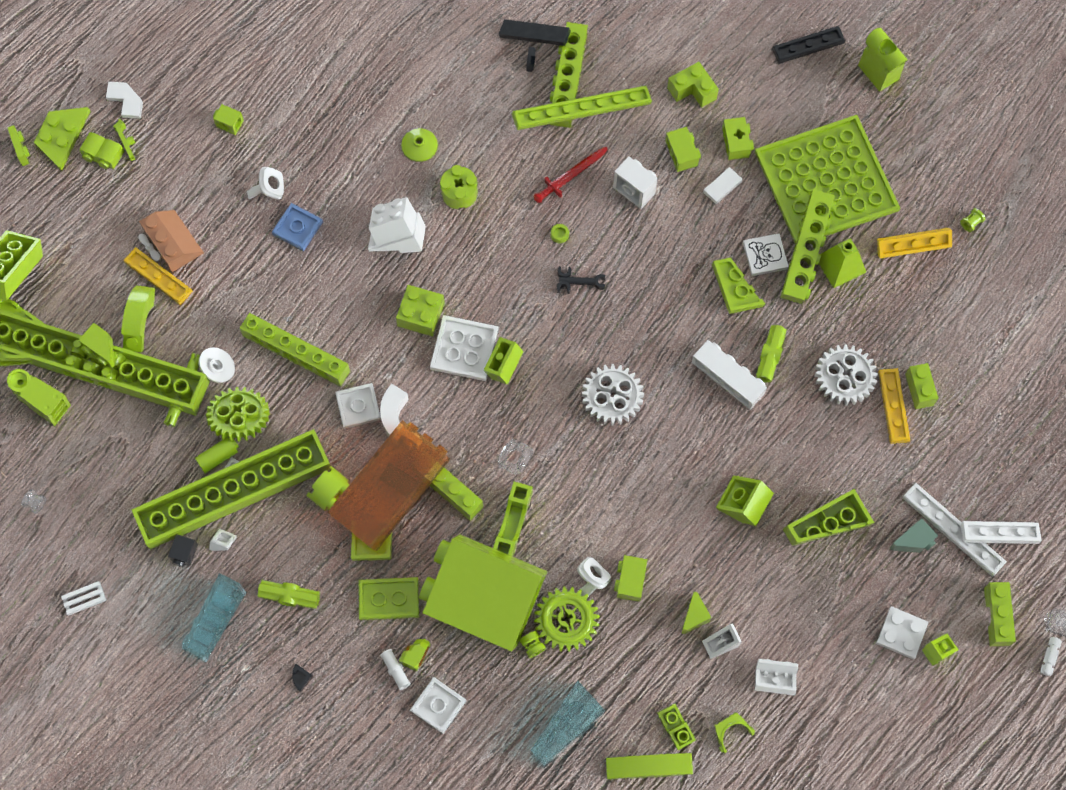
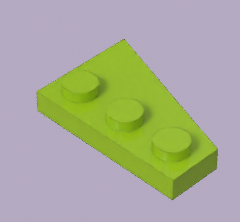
M731 257L713 261L712 267L729 314L764 307L765 302L759 299L755 289L747 283L743 277L744 274Z

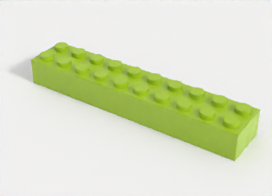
M313 429L131 510L143 539L151 550L175 539L176 534L180 536L317 476L325 470L328 471L330 470V463Z

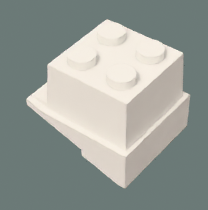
M407 197L397 198L392 202L378 204L373 207L369 225L371 232L368 246L369 252L399 250L400 253L422 251L426 226L419 212H415Z

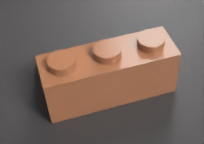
M175 210L157 211L139 221L143 231L171 272L176 271L204 254Z

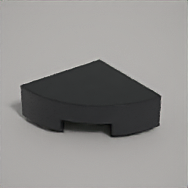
M529 47L526 65V71L528 72L534 70L535 47Z
M295 664L292 679L297 690L302 692L313 675Z

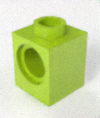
M223 104L213 115L216 127L233 135L237 134L244 121L240 111Z

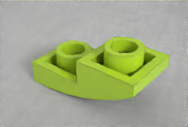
M675 703L657 712L661 723L677 750L696 741Z

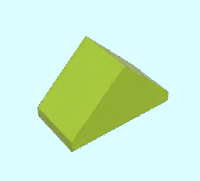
M694 592L692 595L682 634H687L710 622L712 618L697 592Z

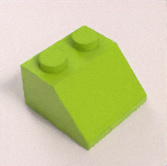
M733 475L716 509L741 523L756 526L774 493L761 480Z

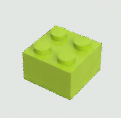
M407 285L396 316L397 326L433 337L445 304L444 295Z

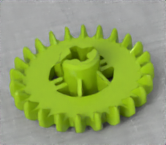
M565 586L562 592L555 588V594L548 592L549 598L542 597L544 604H537L541 611L534 612L535 615L539 616V618L534 620V623L540 625L535 630L542 631L539 638L547 637L545 644L552 642V649L559 645V651L561 652L564 646H566L567 651L570 652L571 646H574L578 651L579 643L585 647V639L590 642L592 641L589 634H597L593 627H599V623L594 620L599 619L600 616L593 613L598 608L591 607L594 600L587 601L588 594L581 596V589L574 593V587H571L569 592H567ZM566 605H571L575 608L573 610L567 609ZM559 607L560 613L553 615V612ZM562 607L565 610V616H567V618L570 619L569 625L566 623V621H563L564 611ZM577 609L581 614L582 620L576 619L574 613ZM552 618L558 620L559 626L557 628L553 625ZM575 623H581L577 630H574ZM559 629L567 630L568 633L560 632Z

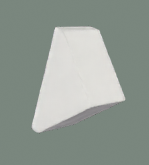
M732 623L702 642L710 659H713L738 648L742 641Z

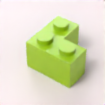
M700 62L669 77L667 85L668 91L676 102L692 94L701 108L717 100L719 90Z

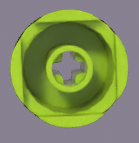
M454 165L442 175L440 180L441 195L446 205L453 209L467 208L476 201L478 194L477 178L470 169Z
M332 466L329 467L330 472L325 470L312 485L314 489L312 494L308 491L306 495L324 511L329 510L330 512L337 506V499L340 495L344 497L351 489L350 480Z

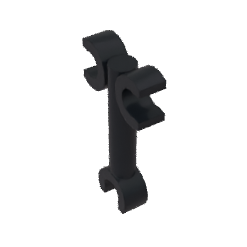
M561 266L558 267L557 274L560 278L557 284V293H560L561 287H566L567 294H570V284L595 285L599 290L605 289V284L598 282L599 280H605L606 275L599 274L595 278L570 277L571 267H568L567 273H562Z

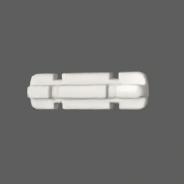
M1056 637L1049 639L1048 645L1050 647H1047L1043 660L1045 664L1041 666L1040 673L1045 676L1053 674L1054 668L1052 666H1055L1059 653L1057 649L1061 647L1062 641Z

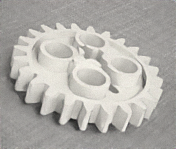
M847 344L844 345L843 349L837 345L835 351L830 348L829 354L824 352L823 358L818 360L819 364L815 368L817 372L814 375L818 377L816 384H822L819 391H826L824 397L830 395L831 402L836 398L837 404H840L843 400L846 406L849 401L855 405L857 399L863 402L864 397L868 398L869 392L874 390L872 385L877 383V380L874 378L878 376V373L873 372L877 367L871 366L873 359H866L868 353L862 355L861 348L856 352L854 345L850 350ZM845 360H850L853 365H847ZM829 369H835L837 374L830 373ZM855 376H861L864 381H858ZM839 385H845L847 390H842Z
M612 364L611 369L604 365L603 371L597 368V374L591 372V378H586L585 382L587 384H583V390L585 391L582 392V397H585L582 403L588 404L585 410H592L590 417L597 415L596 421L598 422L602 418L604 419V424L610 420L612 426L616 420L620 425L622 424V419L629 422V415L634 418L636 415L634 411L639 412L640 407L638 405L643 404V400L640 398L644 397V393L640 392L643 390V385H638L640 378L634 379L635 372L629 375V368L622 371V365L615 369L614 364ZM609 381L611 385L603 386L601 382ZM627 386L629 390L622 391L620 387ZM598 398H603L606 400V402L603 404H599L596 400ZM622 403L624 408L618 409L615 407V404Z

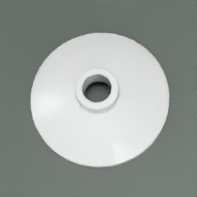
M208 348L199 357L200 370L207 375L209 380L224 383L233 377L235 365L230 355L224 350Z

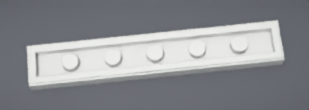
M917 483L902 497L992 577L1007 562L986 543L963 542L962 522Z

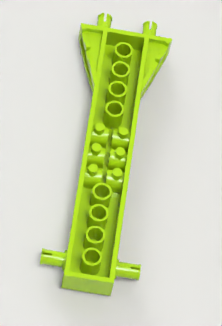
M0 299V366L31 364L168 407L170 409L163 423L167 426L171 425L173 428L176 426L180 413L197 415L210 383L206 374L198 372L200 355L197 354L195 356L196 354L192 353L185 368L113 345L115 366L113 368L107 364L103 366L96 360L97 357L95 355H88L81 349L82 345L79 339L82 335L47 325L27 310H24L15 301Z

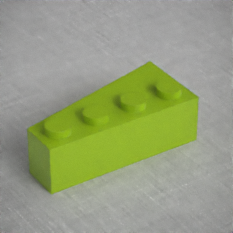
M853 489L783 528V531L791 545L795 546L868 527L874 524V521L856 490Z

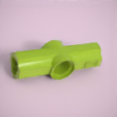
M771 325L767 341L764 343L761 352V361L756 378L761 379L764 383L772 382L776 365L779 363L782 354V344L787 329L780 325Z
M261 580L258 588V598L277 601L279 604L290 607L297 605L317 609L320 601V592L300 588V586L284 582L280 584Z

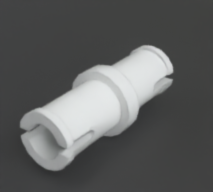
M392 649L384 651L380 656L389 669L387 671L388 674L392 675L399 690L407 688L411 683L402 670V664L398 663Z

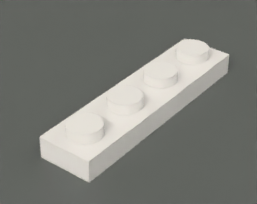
M963 521L961 523L963 542L1039 544L1042 541L1039 523Z

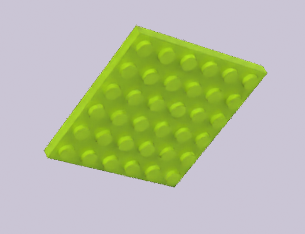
M858 115L755 149L757 159L795 244L808 199L813 189L835 195L834 202H836L833 213L830 212L828 219H831L829 229H825L823 236L855 227L900 210V206ZM815 209L817 215H824L821 209ZM810 226V230L813 233L819 232L817 227Z

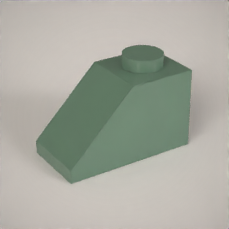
M921 518L891 545L890 549L892 551L920 553L924 549L928 551L936 544L934 540L938 535Z

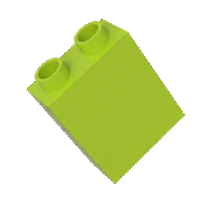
M460 534L452 538L451 542L442 540L434 556V562L441 565L437 578L434 579L428 576L419 595V599L427 602L423 614L509 651H513L520 642L519 640L522 637L548 571Z

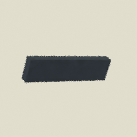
M504 19L499 36L500 38L566 46L571 30L569 27Z
M836 26L775 45L772 50L778 64L844 44L845 38L840 27Z

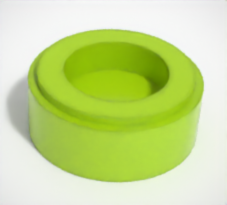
M556 224L552 227L551 239L554 242L564 243L568 240L569 229L567 226Z

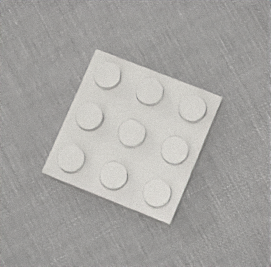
M443 315L430 370L486 381L487 374L483 370L494 350L499 327Z

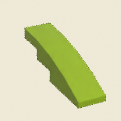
M692 753L606 758L607 779L692 775Z

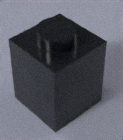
M176 534L168 555L170 560L173 561L172 564L178 567H184V565L191 566L198 543L194 539Z

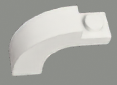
M391 383L382 398L380 406L383 428L390 440L397 446L403 440L407 447L411 449L414 447L419 450L423 444L422 438L406 429L399 421L400 411L409 400L408 394Z

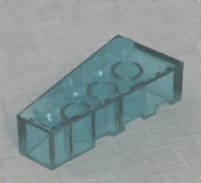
M219 573L198 617L193 622L190 633L183 639L182 649L186 653L205 663L207 662L246 594L240 583Z

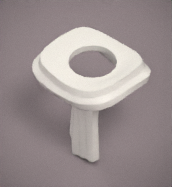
M262 167L259 171V185L247 191L248 199H252L260 193L277 200L281 199L284 193L282 173L273 168ZM270 176H273L278 181L277 189L270 187L268 183Z
M591 557L583 560L577 568L578 574L587 582L581 588V596L585 594L590 596L596 589L605 588L611 581L610 574ZM591 566L601 576V578L595 577L590 570Z

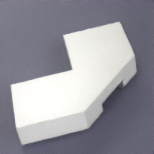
M108 82L106 99L107 101L123 102L122 118L141 119L143 102L133 89L124 82Z

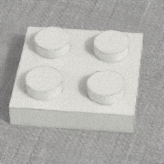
M891 606L876 644L914 660L928 621Z

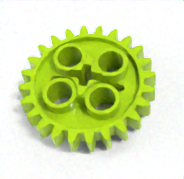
M236 387L235 391L228 388V393L221 391V397L215 395V401L210 400V406H207L206 418L211 432L215 431L216 436L222 435V440L229 437L230 442L237 438V441L240 442L242 437L248 441L249 435L255 438V432L261 434V428H266V422H269L270 412L268 402H265V397H260V392L254 394V389L247 392L246 387L239 391V388Z

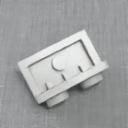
M758 659L755 669V691L795 696L798 664Z

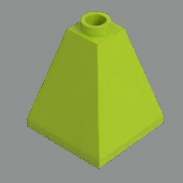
M851 238L821 253L819 266L833 289L866 273L859 251Z

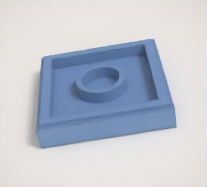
M291 203L273 229L272 235L304 251L322 225L323 219Z

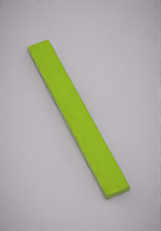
M646 85L515 110L512 112V117L516 129L521 130L649 105L652 100Z

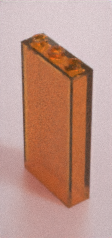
M402 420L328 511L332 517L375 551L380 548L450 460L446 455L448 451L440 444L437 447L432 444L433 439L426 433L423 435L418 433L417 430L419 428L412 422L407 424Z

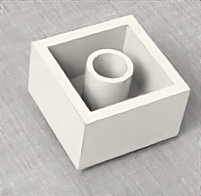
M628 156L614 172L613 188L642 209L655 195L658 178L654 172L642 167L638 160H633Z

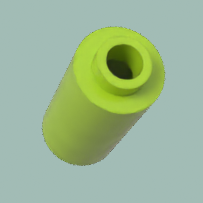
M229 437L196 456L195 459L206 474L237 454L239 446L235 439L230 442Z

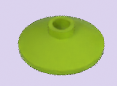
M417 128L406 133L402 139L401 147L408 159L415 162H423L435 155L438 142L431 131Z

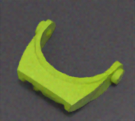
M736 712L714 725L717 741L720 745L719 750L724 754L727 750L723 744V737L725 731L730 726L742 724L751 736L755 733L753 727H750Z

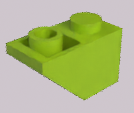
M93 323L79 339L82 345L81 349L88 355H95L97 357L96 360L103 366L107 364L113 368L115 366L113 340L109 333Z

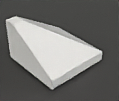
M219 529L210 541L209 550H228L237 536Z

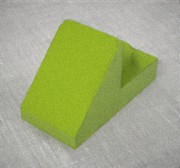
M948 633L929 642L922 649L933 666L959 650Z

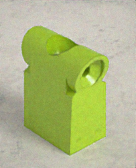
M876 28L866 39L867 47L863 51L858 66L880 92L900 79L904 63L908 59L882 28Z
M15 369L7 377V384L17 399L53 426H56L71 406L63 393L40 379L33 377L23 369Z

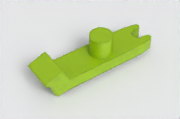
M118 119L113 128L119 134L130 160L133 161L135 157L129 146L136 142L133 136L125 138L123 131L126 129V125L121 119Z

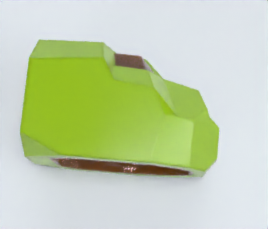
M416 639L412 645L407 646L406 650L403 651L399 663L414 671H418L429 650L430 642L426 639Z

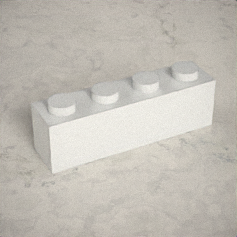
M707 340L693 355L692 363L748 409L751 410L765 394L767 389L765 383L761 379L752 376L746 367H741L737 364L731 355H726L721 351L720 346L716 343H711Z

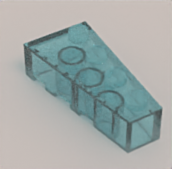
M578 680L530 750V754L543 769L605 714V710Z

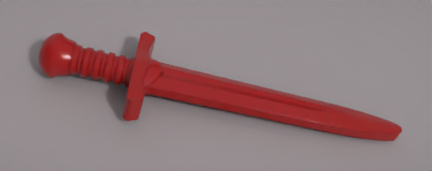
M603 147L592 153L552 182L548 177H545V183L548 187L539 193H535L533 196L534 200L537 203H541L552 192H555L561 198L562 191L559 189L600 159L607 152L608 148Z

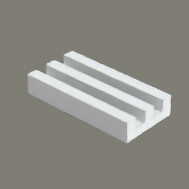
M99 581L61 596L68 616L107 601ZM98 588V590H95V591L90 592V593H88V594H86V595H83V596H81V597H78V598H76V599H73V600H71V601H68L69 599H72V598H74V597H77V596H79V595H82V594H84V593H87V592H89V591H92V590ZM100 594V597L94 600H91L74 608H70V606L74 604H77L81 601H85L91 597Z

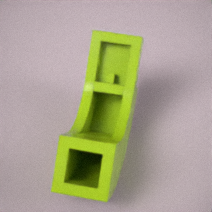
M136 285L128 297L121 329L124 349L134 352H142L144 350L145 323L150 309L154 306L155 288Z

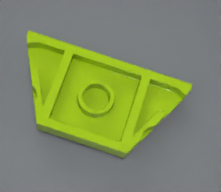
M88 107L49 111L34 141L35 145L44 152L59 170H63L91 112Z

